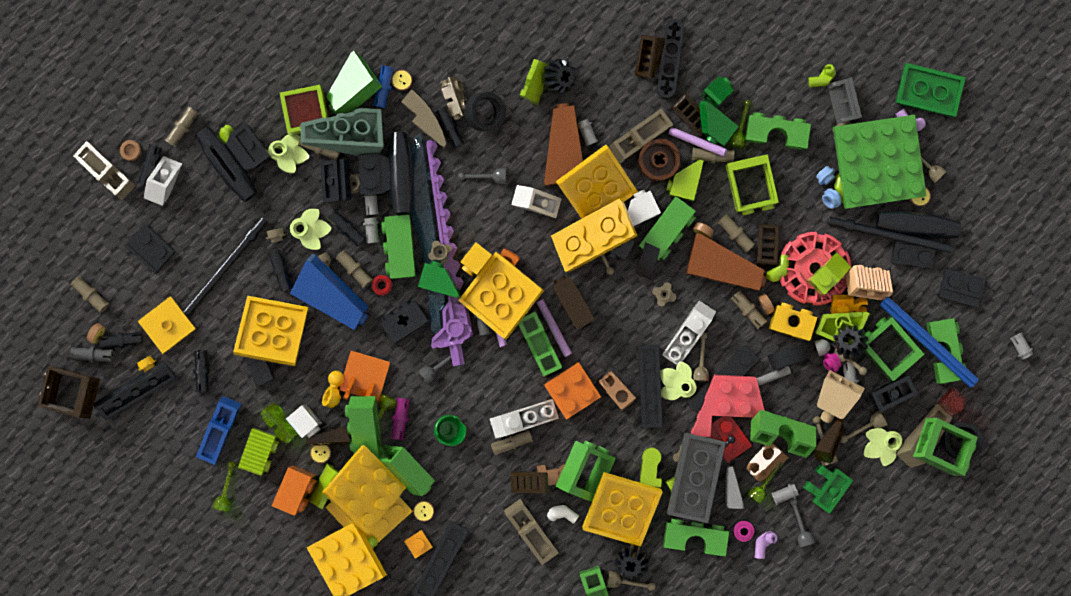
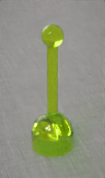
M749 99L743 102L745 107L739 130L731 136L728 145L739 149H744L746 143L742 130L748 108L752 104Z
M382 394L378 402L381 408L378 414L379 421L384 411L393 409L397 402L386 394Z
M234 462L227 464L228 473L222 496L215 499L213 509L229 512L230 501L226 494L232 470L236 466Z
M780 462L771 471L761 487H753L747 495L758 504H761L766 496L764 488L784 463Z

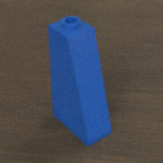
M312 254L306 260L290 294L353 330L359 324L363 326L368 317L366 311L369 306L321 259Z

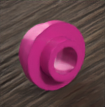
M835 353L824 355V367L828 371L837 372L842 366L839 357Z
M740 521L734 526V536L739 541H749L754 535V527L747 521ZM742 528H747L748 533L746 535H741L740 531Z

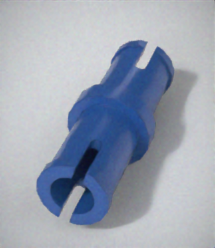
M381 65L379 82L383 87L376 92L373 106L386 108L388 92L392 88L390 83L394 68Z

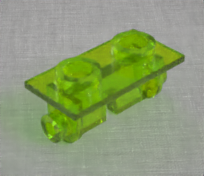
M274 402L265 407L260 413L262 415L261 419L270 428L275 424L278 426L274 433L282 442L288 444L298 435L296 430L286 420L287 417L283 409Z

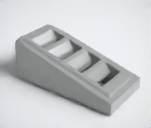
M727 466L725 471V506L727 508L744 509L735 471L732 466Z

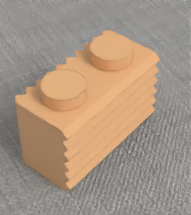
M855 265L845 275L849 296L883 301L886 297H890L893 294L889 270L864 268L863 265Z

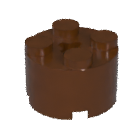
M666 139L649 141L644 145L638 156L640 172L645 178L653 182H664L670 179L680 166V154L677 147ZM661 156L664 164L656 165L654 157L659 158Z

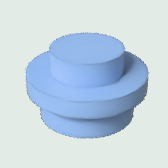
M829 166L822 169L816 176L819 180L818 183L820 185L824 183L826 185L835 178V170Z
M827 189L822 196V200L828 208H837L842 203L841 195L836 190Z

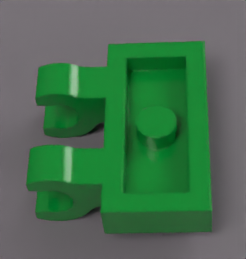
M819 464L815 471L827 480L821 489L809 481L805 483L803 488L815 496L812 500L813 503L830 514L853 480L837 468L831 472Z

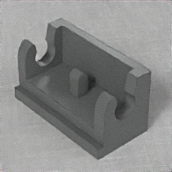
M852 77L827 85L837 125L862 118Z

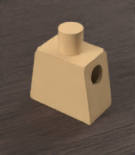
M829 370L824 379L817 407L824 410L820 418L827 423H832L835 416L844 419L860 399L865 388Z

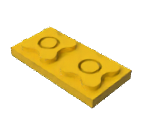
M621 198L551 235L564 271L567 273L638 236L625 203Z

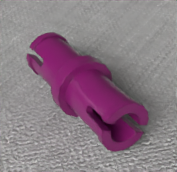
M397 398L395 416L392 417L394 423L391 439L404 440L405 425L409 420L407 418L409 399Z

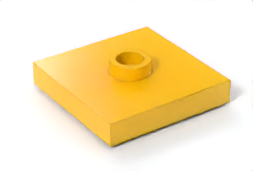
M172 296L138 321L162 354L196 330Z

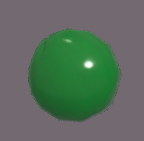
M444 415L434 424V436L442 445L454 447L461 444L466 438L467 428L460 418L455 415Z

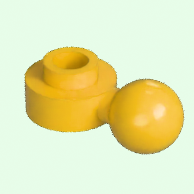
M333 371L329 374L328 382L330 387L326 389L322 398V405L331 409L337 406L341 400L338 387L343 384L344 375L340 371Z

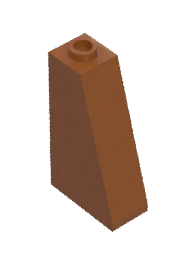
M569 103L559 104L557 108L553 109L544 179L545 187L558 185L556 183L558 179L583 162L574 106H569Z
M695 234L686 274L759 291L760 287L764 288L766 276L763 275V269L704 235Z

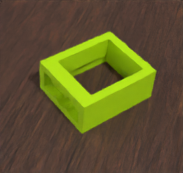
M768 154L725 165L736 213L742 212V216L754 213V209L761 207L762 211L774 209V205L779 203ZM762 166L770 200L741 206L734 172Z

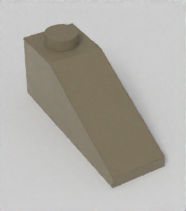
M938 404L905 439L896 454L910 468L925 464V462L914 458L913 455L926 418H938L947 423H950L952 419ZM941 429L937 443L945 430Z

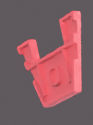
M714 375L691 434L711 437L712 416L752 417L753 419L759 410L765 411L757 378L754 376Z

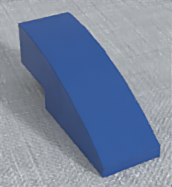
M225 396L219 400L196 455L197 458L213 465L217 463L242 406L241 403Z

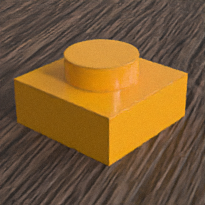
M420 530L404 541L415 559L433 548L423 530Z

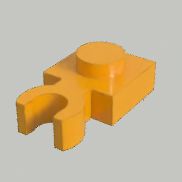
M832 295L831 314L852 313L853 311L867 312L866 306L861 305H868V300L862 297L854 299L853 296Z

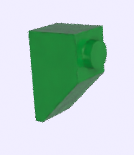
M719 76L702 92L701 97L717 108L733 93V84L726 77L722 78Z
M701 100L699 108L702 133L707 136L706 140L708 142L725 146L739 126L711 103Z
M432 261L431 264L425 263L418 287L460 299L462 294L449 270L443 268L444 264Z

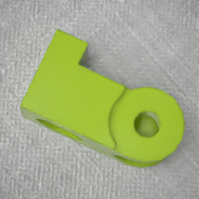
M650 447L643 452L640 483L661 487L662 479L656 477L657 466L661 461V453L656 448Z

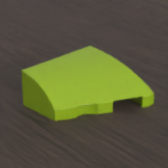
M534 59L520 96L529 100L531 104L538 106L545 87L543 83L546 79L542 76L546 73L544 67L549 65Z
M870 313L823 314L814 332L832 341H836L833 337L834 335H840L838 328L844 331L847 324L850 326V329L854 325L858 326V330L863 329ZM852 339V340H849L848 345L853 344L852 341H854V340H853V339Z
M328 463L309 498L312 504L323 509L328 499L322 493L323 490L340 472Z

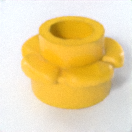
M150 355L137 363L140 368L138 371L143 370L146 372L153 368L156 359L154 360Z

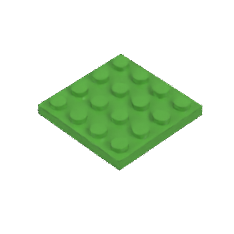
M915 115L833 127L845 209L926 196Z

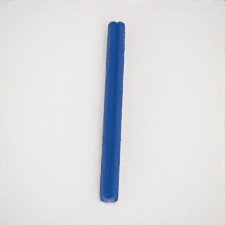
M886 297L880 303V306L968 387L972 388L977 384L978 378L894 301Z

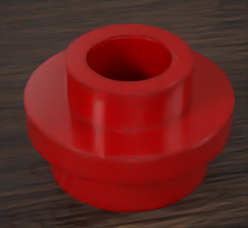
M385 275L376 276L372 281V290L377 295L383 296L388 294L392 289L390 278ZM379 282H385L386 287L384 289H379Z

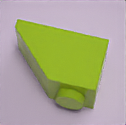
M698 160L675 174L673 179L668 180L666 190L670 191V197H678L690 202L694 201L704 160Z
M836 252L807 282L820 295H825L841 280L851 266Z

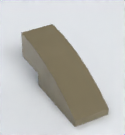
M411 89L401 103L416 115L412 123L445 149L447 144L436 117L422 98Z
M661 108L613 142L609 149L621 164L642 149L649 141L654 140L673 126V123Z
M88 141L73 155L98 181L103 183L121 200L136 186Z
M521 499L504 510L510 522L542 565L559 554Z

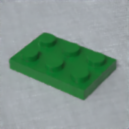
M905 63L895 104L955 118L966 77Z

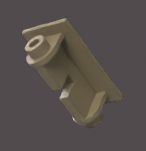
M448 77V79L441 81L442 85L440 87L445 100L453 99L452 102L447 103L450 116L454 120H459L462 116H465V105L468 100L464 97V87L458 77Z

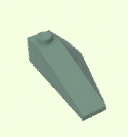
M359 108L353 112L339 113L333 117H323L300 124L301 144L356 156L358 154H380L383 149L381 109Z

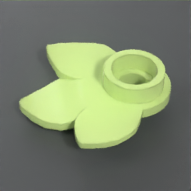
M286 135L281 141H274L269 146L268 152L271 158L277 160L278 167L287 173H295L296 164L304 163L309 159V154L298 146L301 136ZM280 149L282 153L277 154L275 150Z
M319 209L304 211L301 218L295 219L290 225L291 234L295 238L300 239L304 247L312 250L320 249L319 238L324 237L331 231L328 223L319 220ZM298 225L304 226L303 232L297 231Z
M680 361L676 370L672 368L660 370V378L665 385L661 389V396L663 398L676 400L680 396L687 398L695 394L697 385L692 379V370L689 365ZM683 384L689 385L688 391L683 390Z
M874 428L866 432L865 435L870 442H868L864 449V456L868 458L880 457L883 466L891 464L896 458L897 450L902 445L901 435L896 431L887 432L883 428ZM890 438H894V442L892 444L888 443Z

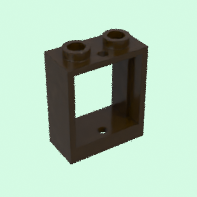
M563 275L554 280L555 285L552 286V289L575 330L594 321L592 313L571 276L566 278Z
M48 366L44 374V383L39 394L38 406L78 418L91 419L100 378L60 367ZM62 375L81 380L74 409L55 404Z

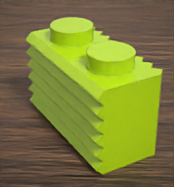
M252 428L238 468L260 476L264 475L265 472L268 473L272 461L269 460L271 453H276L279 442L276 441L277 436Z

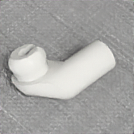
M559 505L549 509L547 517L551 521L565 517L574 524L579 515L566 505Z

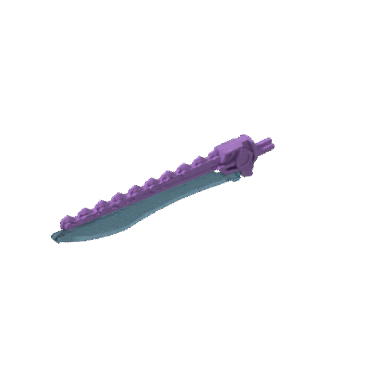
M417 134L412 149L414 192L411 217L420 241L424 262L431 264L432 260L429 259L428 255L431 253L432 243L436 241L428 181L431 180L440 244H449L452 248L444 268L449 270L460 290L464 282L461 277H456V274L461 265L458 260H453L457 247L454 243L449 242L454 230L451 226L446 225L451 213L448 209L443 208L447 199L445 192L440 191L444 179L436 173L441 162L438 158L433 157L438 145L435 141H427L426 146L430 172H427L422 137ZM428 290L431 331L436 334L432 338L431 347L434 349L436 347L443 348L449 346L453 366L463 365L465 361L461 344H464V341L473 336L469 309L458 301L459 298L448 296V303L442 310L443 328L441 329L440 310L445 303L444 294Z

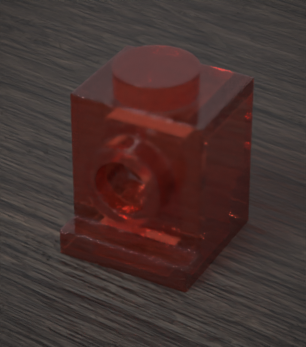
M949 388L937 404L953 417L955 413L959 414L966 406L964 403L967 399L955 388Z

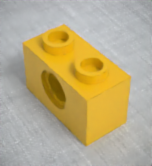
M475 242L461 260V263L464 265L462 269L470 276L478 275L490 260L492 254Z
M781 303V306L776 305L768 329L810 341L817 317L812 316L813 312L801 309L800 312L793 310L794 306L786 303ZM792 315L798 318L796 327H791L788 323V319Z

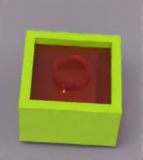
M321 85L280 93L287 133L290 136L300 134V124L323 117L329 118Z

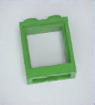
M883 317L875 324L876 329L872 332L869 330L865 332L864 335L869 339L866 344L868 345L885 329L891 326L912 352L890 370L869 345L868 349L862 350L889 381H895L925 354L893 317H888L887 319Z
M926 418L913 457L953 476H965L970 467L969 462L972 453L976 449L978 437L941 419ZM941 429L963 439L954 465L933 456Z
M585 440L583 444L575 441L556 487L592 502L603 472L610 473L616 458L609 455L610 451L601 446L595 449L596 445ZM591 453L598 456L586 486L585 488L576 486Z

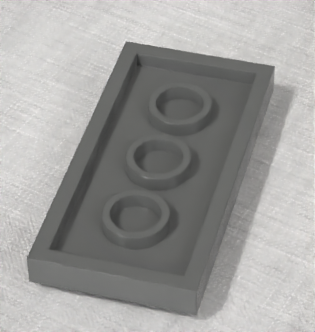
M684 433L667 510L668 515L708 523L726 442Z

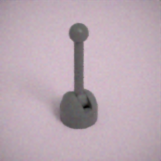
M498 168L493 174H464L461 172L458 174V179L463 181L469 178H493L498 184H507V168Z
M451 355L434 368L426 366L418 371L427 385L435 379L436 371L452 360Z
M791 498L790 504L793 505L801 530L798 536L799 547L814 544L815 539L813 535L804 529L797 507L798 500Z

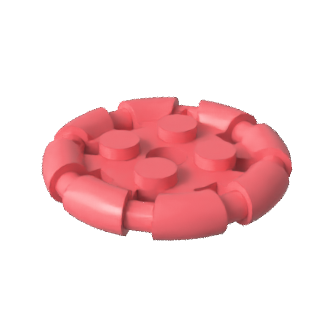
M817 232L803 233L798 235L797 239L793 242L789 241L780 254L790 256L789 258L787 257L789 261H795L794 269L787 268V275L785 277L782 276L780 279L782 287L785 286L788 291L787 294L802 304L812 303L813 306L828 304L832 302V295H841L847 288L845 275L825 295H820L816 290L814 296L807 295L808 288L814 289L807 280L813 275L809 269L810 265L817 263L822 267L832 257L830 254L832 251L837 252L852 268L850 256L842 248V243L829 234L824 233V235L817 234ZM816 242L822 243V249L815 248ZM802 245L806 250L800 254L797 248ZM794 278L800 283L797 287L791 282Z

